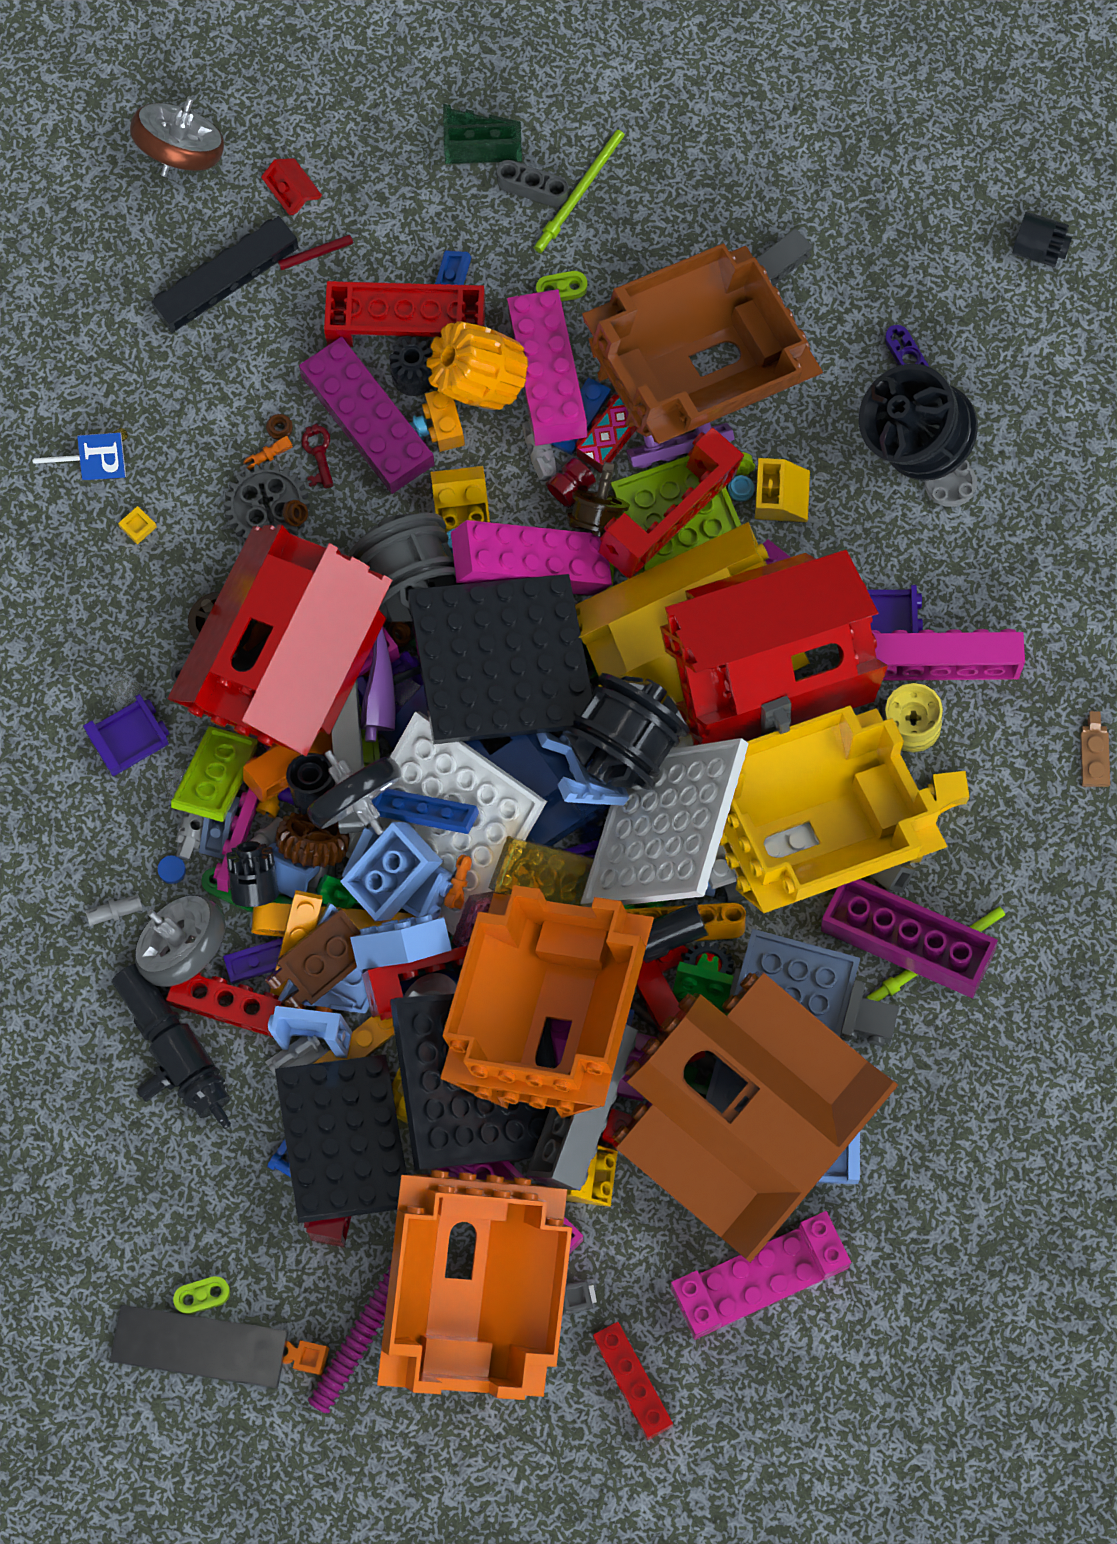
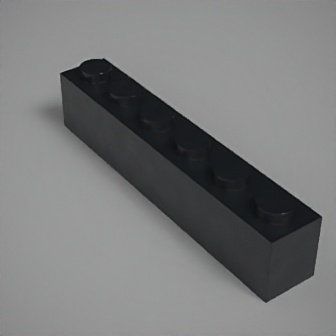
M280 216L273 220L265 221L260 229L252 234L244 235L239 243L231 248H225L219 253L218 257L210 262H204L191 275L180 278L172 288L159 292L154 300L151 301L154 312L171 334H173L274 266L279 260L284 259L299 249L296 236Z

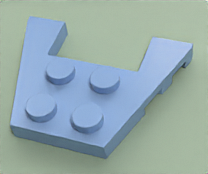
M549 732L536 734L541 747L566 756L570 766L569 770L575 777V780L563 777L558 783L564 801L624 806L629 799L626 788L612 786L609 784L610 781L607 785H604L588 775L586 770L593 759L590 760L586 768L583 767L565 735L561 734L558 738Z
M328 903L317 925L321 924L338 909L333 904ZM356 968L313 1005H310L307 1000L301 1004L366 1013L369 1002L362 974L374 968L361 970ZM288 979L278 998L280 1001L297 990L290 979Z

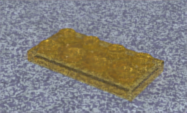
M507 836L488 888L494 892L511 895L513 885L541 889L546 901L582 906L580 903L594 858Z

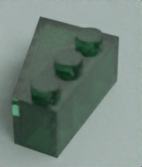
M443 104L445 164L492 163L505 160L522 161L520 121L494 115L485 117L474 114L473 110L466 109L464 112L451 109V105Z

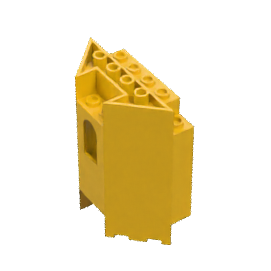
M749 522L575 604L581 634L578 638H581L582 642L586 645L598 676L601 673H607L615 677L627 675L640 677L644 681L650 679L667 691L661 704L667 696L672 698L675 705L677 702L684 700L676 659L665 652L660 626L668 624L665 607L686 601V590L767 565L765 560L769 558V555L763 543L758 545ZM805 652L791 656L794 671L810 664Z
M851 705L790 726V731L779 734L776 731L747 741L749 744L745 760L742 764L738 784L735 788L730 811L719 846L723 845L726 852L725 859L728 867L736 872L737 884L735 890L763 913L948 847L936 825L940 810L929 788L918 790L900 754L904 740L893 718L883 721L877 708L855 715ZM808 822L819 842L818 845L781 858L770 856L764 846V841L769 836Z

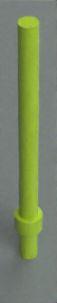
M617 129L554 219L548 221L542 230V236L533 247L538 253H542L551 239H555L560 233V227L625 136L621 130Z
M998 906L969 927L981 932L1005 916V913ZM906 969L896 977H889L883 981L880 988L865 998L879 1002L888 995L893 996L900 991L902 985L918 974Z

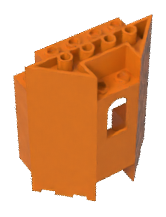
M513 885L511 896L493 893L488 913L478 912L443 1032V1038L448 1044L449 1050L440 1079L508 1109L509 1103L518 1104V1102H525L539 1109H544L546 1106L555 1107L560 1117L564 1118L603 1107L654 917L627 913L622 901L594 897L592 908L546 901L541 889ZM546 1018L572 1022L561 1063L554 1069L536 1065V1055Z
M431 1170V1174L401 1175L377 1386L405 1387L413 1393L441 1394L442 1390L489 1393L496 1398L525 1400V1396L544 1397L547 1366L557 1367L572 1227L564 1224L567 1189L531 1184V1179L514 1177V1181L505 1180L503 1176L487 1175L486 1180L476 1179V1174L459 1172V1177H449V1172L441 1170ZM460 1222L470 1223L476 1232L471 1279L445 1277L450 1231L454 1225Z

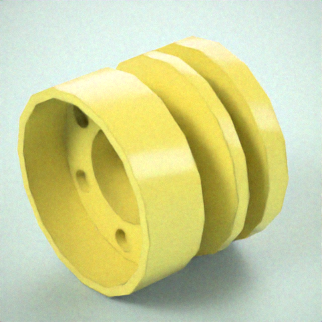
M917 683L905 684L894 690L887 699L885 720L893 718L904 740L901 750L913 753L924 751L934 745L939 738L942 727L943 708L941 699L936 692L926 685ZM910 719H916V725H911Z

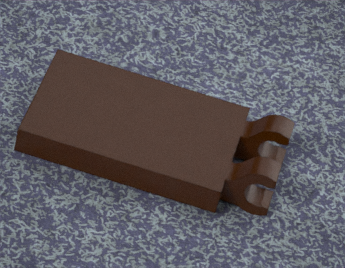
M339 908L275 962L280 968L264 979L271 989L275 990L289 978L297 990L287 995L282 1000V1003L286 1007L297 1008L303 1001L307 1000L310 1005H313L357 968L350 937L360 935L361 932L346 913Z

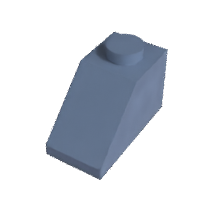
M235 797L224 822L204 817L199 853L224 859L225 855H222L226 839L231 840L234 831H231V824L234 816H239L241 798Z

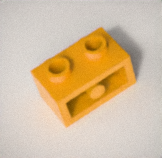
M438 391L425 393L426 403L422 404L425 419H431L433 427L428 429L432 443L437 442L439 452L465 446L464 434L454 399Z

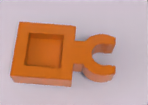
M300 1340L299 1346L296 1348L287 1341L288 1354L284 1357V1364L294 1361L293 1369L320 1376L323 1375L329 1347Z

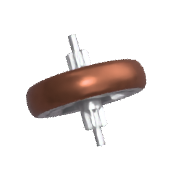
M190 96L187 97L184 107L163 103L147 104L139 108L132 117L130 134L134 143L145 154L164 164L161 171V176L163 177L167 176L170 167L189 171L207 170L216 165L223 154L224 141L221 133L207 119L191 111L194 98Z

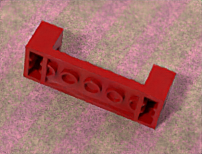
M327 281L324 322L327 346L343 337L346 343L353 348L354 335L442 337V328L447 324H455L458 321L485 326L486 303L484 285Z
M713 427L706 434L701 432L692 442L694 446L687 454L690 458L686 468L699 478L698 482L700 484L695 489L690 487L681 497L683 501L678 506L675 504L671 505L663 516L665 518L660 523L655 521L645 531L627 514L623 513L618 519L613 517L604 527L606 532L600 538L602 543L598 552L627 578L634 577L734 479L744 454Z
M468 945L414 962L383 966L364 972L362 978L372 1018L380 1016L381 1021L392 1018L390 1000L403 997L401 981L416 978V976H419L418 972L424 970L426 975L441 972L446 969L445 965L452 964L453 968L462 967Z

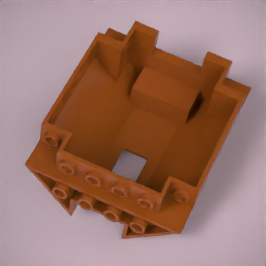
M724 243L614 288L610 302L582 313L584 323L593 335L588 338L592 355L598 359L601 366L599 372H597L599 382L607 378L611 381L629 412L625 425L628 427H638L636 428L637 432L645 437L652 435L654 442L658 444L823 373L810 351L805 333L797 327L791 310L785 307L778 289L772 286L766 269L752 256L746 245L736 250L728 251ZM725 342L732 343L739 349L740 359L737 362L700 377L689 358Z

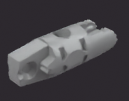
M529 418V421L523 423L522 430L531 462L539 480H549L557 473L551 444L535 446Z
M184 812L175 842L179 843L176 856L180 859H190L193 848H199L204 821L203 816ZM191 822L195 824V830L191 828Z

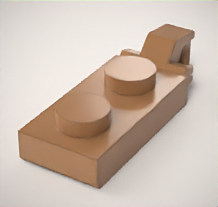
M1090 711L1088 726H1082L1080 734L1082 787H1109V733H1107V726H1101V712Z

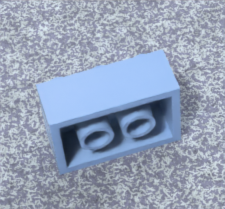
M392 822L340 882L375 921L391 920L443 861L408 822Z
M432 914L381 923L382 925L377 927L360 929V935L350 937L358 970L410 963L452 950L444 917L433 919Z

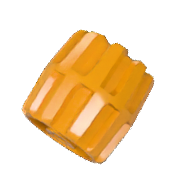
M458 321L455 324H447L442 328V337L437 336L433 339L431 343L433 355L427 358L426 366L432 370V375L428 378L430 384L438 388L437 391L471 406L500 410L503 409L504 405L512 404L517 399V395L524 388L526 382L528 358L524 355V347L518 341L485 326Z

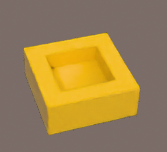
M138 506L118 523L119 527L137 545L157 528L156 523Z

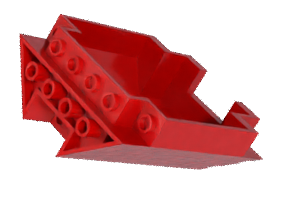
M282 524L278 525L277 528H274L272 525H263L262 528L253 526L167 699L187 707V711L197 717L202 718L203 714L211 717L210 721L219 726L225 727L226 724L234 726L233 730L243 736L249 737L250 733L258 736L257 740L265 745L272 747L273 743L307 756L316 736L320 732L330 735L386 620L379 607L393 580L385 575L369 570L370 566L353 556L348 557L341 554L338 547L331 543L325 548L291 535ZM251 618L272 626L273 629L255 665L245 672L236 671L232 666V657Z
M847 549L817 559L807 553L799 554L685 591L686 601L665 607L668 624L660 626L665 652L676 659L684 698L683 701L677 702L676 706L690 729L689 734L692 737L693 746L739 738L747 742L761 737V706L784 696H788L791 702V726L850 705L854 709L875 701L888 668L887 664L876 658L875 649L877 648V641L872 633L870 624L873 621L872 616L879 613ZM830 643L837 644L840 663L836 667L795 680L791 656Z

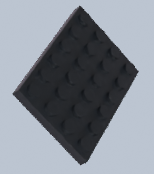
M386 1054L275 1069L298 1223L397 1210L401 1175H407Z

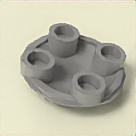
M965 460L952 473L939 479L925 481L924 487L928 496L935 503L945 507H956L965 504L973 497L977 489V477L969 462Z

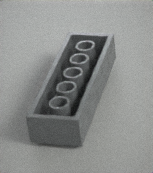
M625 1025L603 1107L564 1118L560 1117L555 1107L550 1108L526 1176L550 1187L581 1190V1187L588 1178L587 1170L591 1159L597 1153V1143L600 1134L606 1128L609 1109L616 1100L618 1084L625 1075L629 1054L636 1045L637 1029Z

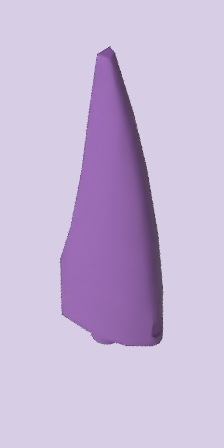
M382 628L374 643L370 675L361 706V729L366 730V742H376L377 731L395 730L394 681L387 642Z

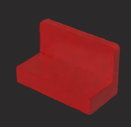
M294 158L274 159L261 176L289 215L298 213L306 201L318 200L322 196Z

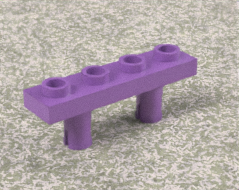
M709 422L695 428L694 432L679 435L660 444L654 442L652 435L648 437L643 435L645 441L643 446L626 450L628 460L633 467L637 468L649 467L652 465V462L659 460H674L677 458V455L689 453L694 446L692 444L694 439L701 432L706 434L712 428ZM728 423L712 426L728 441L735 440L733 430Z

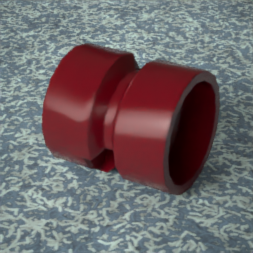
M573 457L562 467V473L557 472L546 482V487L561 504L569 508L575 502L572 498L573 491L590 489L596 483V479L586 465Z

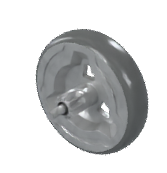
M186 895L168 903L157 913L153 910L148 912V916L151 919L141 932L135 948L136 967L147 981L157 986L170 987L188 981L204 968L207 971L212 968L209 962L219 950L226 928L224 914L213 900L203 895Z

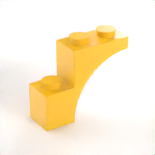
M966 771L933 774L931 783L927 784V788H929L940 810L939 815L952 807L967 804L970 797ZM923 856L910 860V863L921 862Z

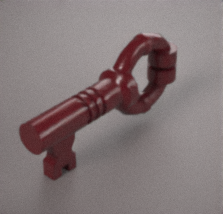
M316 423L305 428L306 431L302 436L301 445L307 453L315 456L319 473L316 476L307 477L308 481H311L309 486H316L317 483H320L327 489L334 486L325 455L326 449L330 444V434L325 427L319 426ZM322 433L323 444L311 448L308 438Z

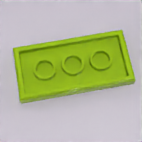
M208 726L171 801V808L224 822L243 782V766H245L248 760L255 757L260 741Z

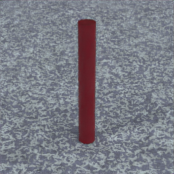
M349 234L279 260L278 265L282 271L354 243Z

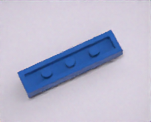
M387 789L372 799L373 805L380 814L379 817L469 834L479 814L478 808L475 805L393 789Z

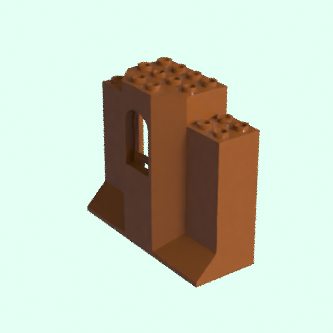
M750 972L740 983L741 991L737 995L731 994L721 1006L724 1009L723 1012L699 993L687 994L677 1006L680 1008V1011L675 1017L669 1015L659 1027L662 1032L656 1039L651 1037L641 1048V1051L644 1053L638 1061L632 1059L628 1063L626 1075L622 1079L643 1096L647 1102L645 1105L639 1103L630 1114L633 1118L627 1126L622 1124L612 1136L615 1140L612 1145L750 1263L898 1086L896 1082L864 1059L764 972L753 974ZM708 1050L714 1053L748 1082L723 1113L690 1087L684 1079L685 1065L694 1054L700 1051ZM744 1096L748 1097L749 1101L739 1112L736 1111L734 1108Z

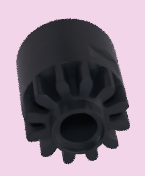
M1026 211L1012 254L1055 267L1058 258H1066L1072 240L1071 236L1066 235L1069 225Z
M415 337L411 339L410 343L402 339V345H394V352L389 355L392 382L396 389L405 395L419 396L425 394L433 387L428 380L432 375V370L426 366L427 358L433 355V350L426 346V341L417 343Z
M308 753L307 756L300 755L287 768L286 778L295 808H300L302 815L307 813L308 807L315 800L335 786V780L329 772L332 764L325 756L318 753Z
M247 841L240 843L236 848H231L232 852L226 853L233 903L243 907H257L269 904L277 899L279 890L272 847H267L266 844H260L256 841Z

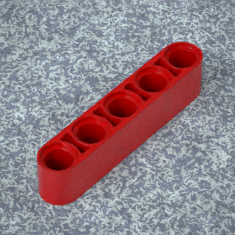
M654 960L647 964L643 961L636 990L661 1033L662 1030L659 1027L669 1015L675 1017L680 1011V1008L677 1007L679 1003L656 961ZM700 1051L694 1054L685 1066L705 1057V1052Z

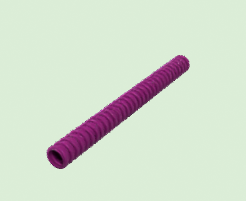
M471 1165L448 1167L450 1170L449 1177H459V1172L473 1174L476 1172ZM391 1265L387 1267L388 1273L383 1274V1281L378 1282L379 1288L373 1290L374 1296L369 1297L370 1303L364 1305L365 1311L360 1312V1319L355 1320L356 1326L350 1328L351 1334L346 1335V1342L341 1343L342 1349L336 1351V1359L332 1358L331 1360L333 1364L327 1366L328 1372L326 1374L323 1373L322 1382L318 1381L317 1386L319 1387L317 1390L313 1389V1397L307 1399L311 1406L323 1413H330L331 1409L329 1407L335 1405L334 1399L335 1397L339 1398L340 1389L344 1390V1382L350 1380L348 1376L354 1373V1366L357 1367L359 1365L358 1359L364 1357L363 1351L368 1350V1343L373 1342L372 1336H376L378 1334L377 1328L382 1327L381 1321L385 1320Z

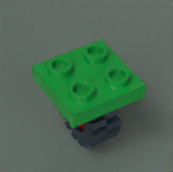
M705 942L703 947L701 943H697L695 948L693 946L689 948L688 953L686 952L684 962H679L673 994L678 1003L687 994L699 993L721 1012L724 1011L721 1006L730 995L734 977L732 975L734 961H731V953L726 954L727 949L724 946L720 950L718 949V943H714L712 947L710 942Z

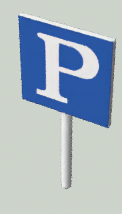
M121 432L78 435L79 455L34 458L32 460L33 463L80 460L82 480L126 477Z

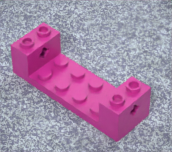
M824 1211L801 1222L799 1228L767 1242L751 1263L742 1255H739L700 1274L696 1270L671 1282L670 1289L694 1340L847 1270L851 1260L827 1211Z

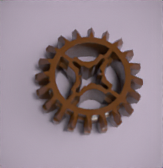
M300 810L299 814L293 812L290 816H284L283 821L279 822L275 841L278 852L284 854L285 859H292L293 864L300 863L303 867L309 865L313 868L315 866L325 868L326 865L335 866L336 862H342L349 849L350 837L349 833L340 834L338 822L323 829L315 827L310 821L308 814L302 815Z

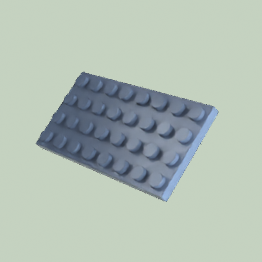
M752 929L734 995L741 991L740 983L750 972L752 974L764 972L840 1037L860 958ZM717 1057L706 1100L723 1113L748 1082ZM744 1096L734 1109L739 1112L749 1101V1098Z

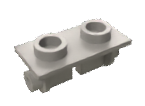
M315 1035L311 1038L309 1036L301 1037L289 1045L288 1050L280 1051L265 1061V1063L275 1076V1069L312 1064L326 1054V1051Z

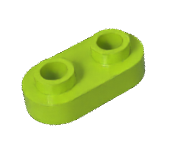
M579 271L547 275L538 280L536 293L544 292L547 288L559 289L561 302L579 299L587 292V278ZM578 284L579 288L573 290L570 288V285Z
M209 1277L179 1287L174 1294L173 1302L177 1310L182 1314H195L223 1305L229 1299L230 1287L221 1277ZM214 1287L221 1289V1294L218 1297L211 1296V1290ZM188 1295L194 1298L191 1305H185L183 1302L184 1298Z

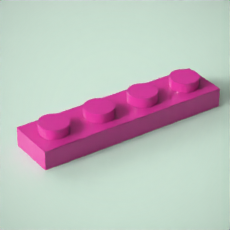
M250 788L248 792L242 793L239 807L242 808L240 815H235L231 824V831H234L231 840L226 839L222 855H225L223 863H218L214 872V879H217V890L229 891L230 884L226 853L232 852L231 848H236L240 843L246 842L257 812L256 807L259 799Z

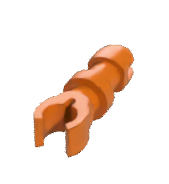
M285 436L270 447H263V451L256 455L252 454L247 457L243 463L247 464L253 460L254 463L247 467L248 470H253L255 464L260 466L259 464L266 460L270 462L274 460V456L293 447L288 436Z
M460 855L457 859L455 866L457 867L455 877L451 878L453 886L444 900L446 907L460 910L463 907V888L467 887L468 881H466V876L472 865V859L469 856Z

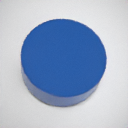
M173 855L166 856L159 862L158 874L164 882L175 884L184 878L186 867L179 857Z

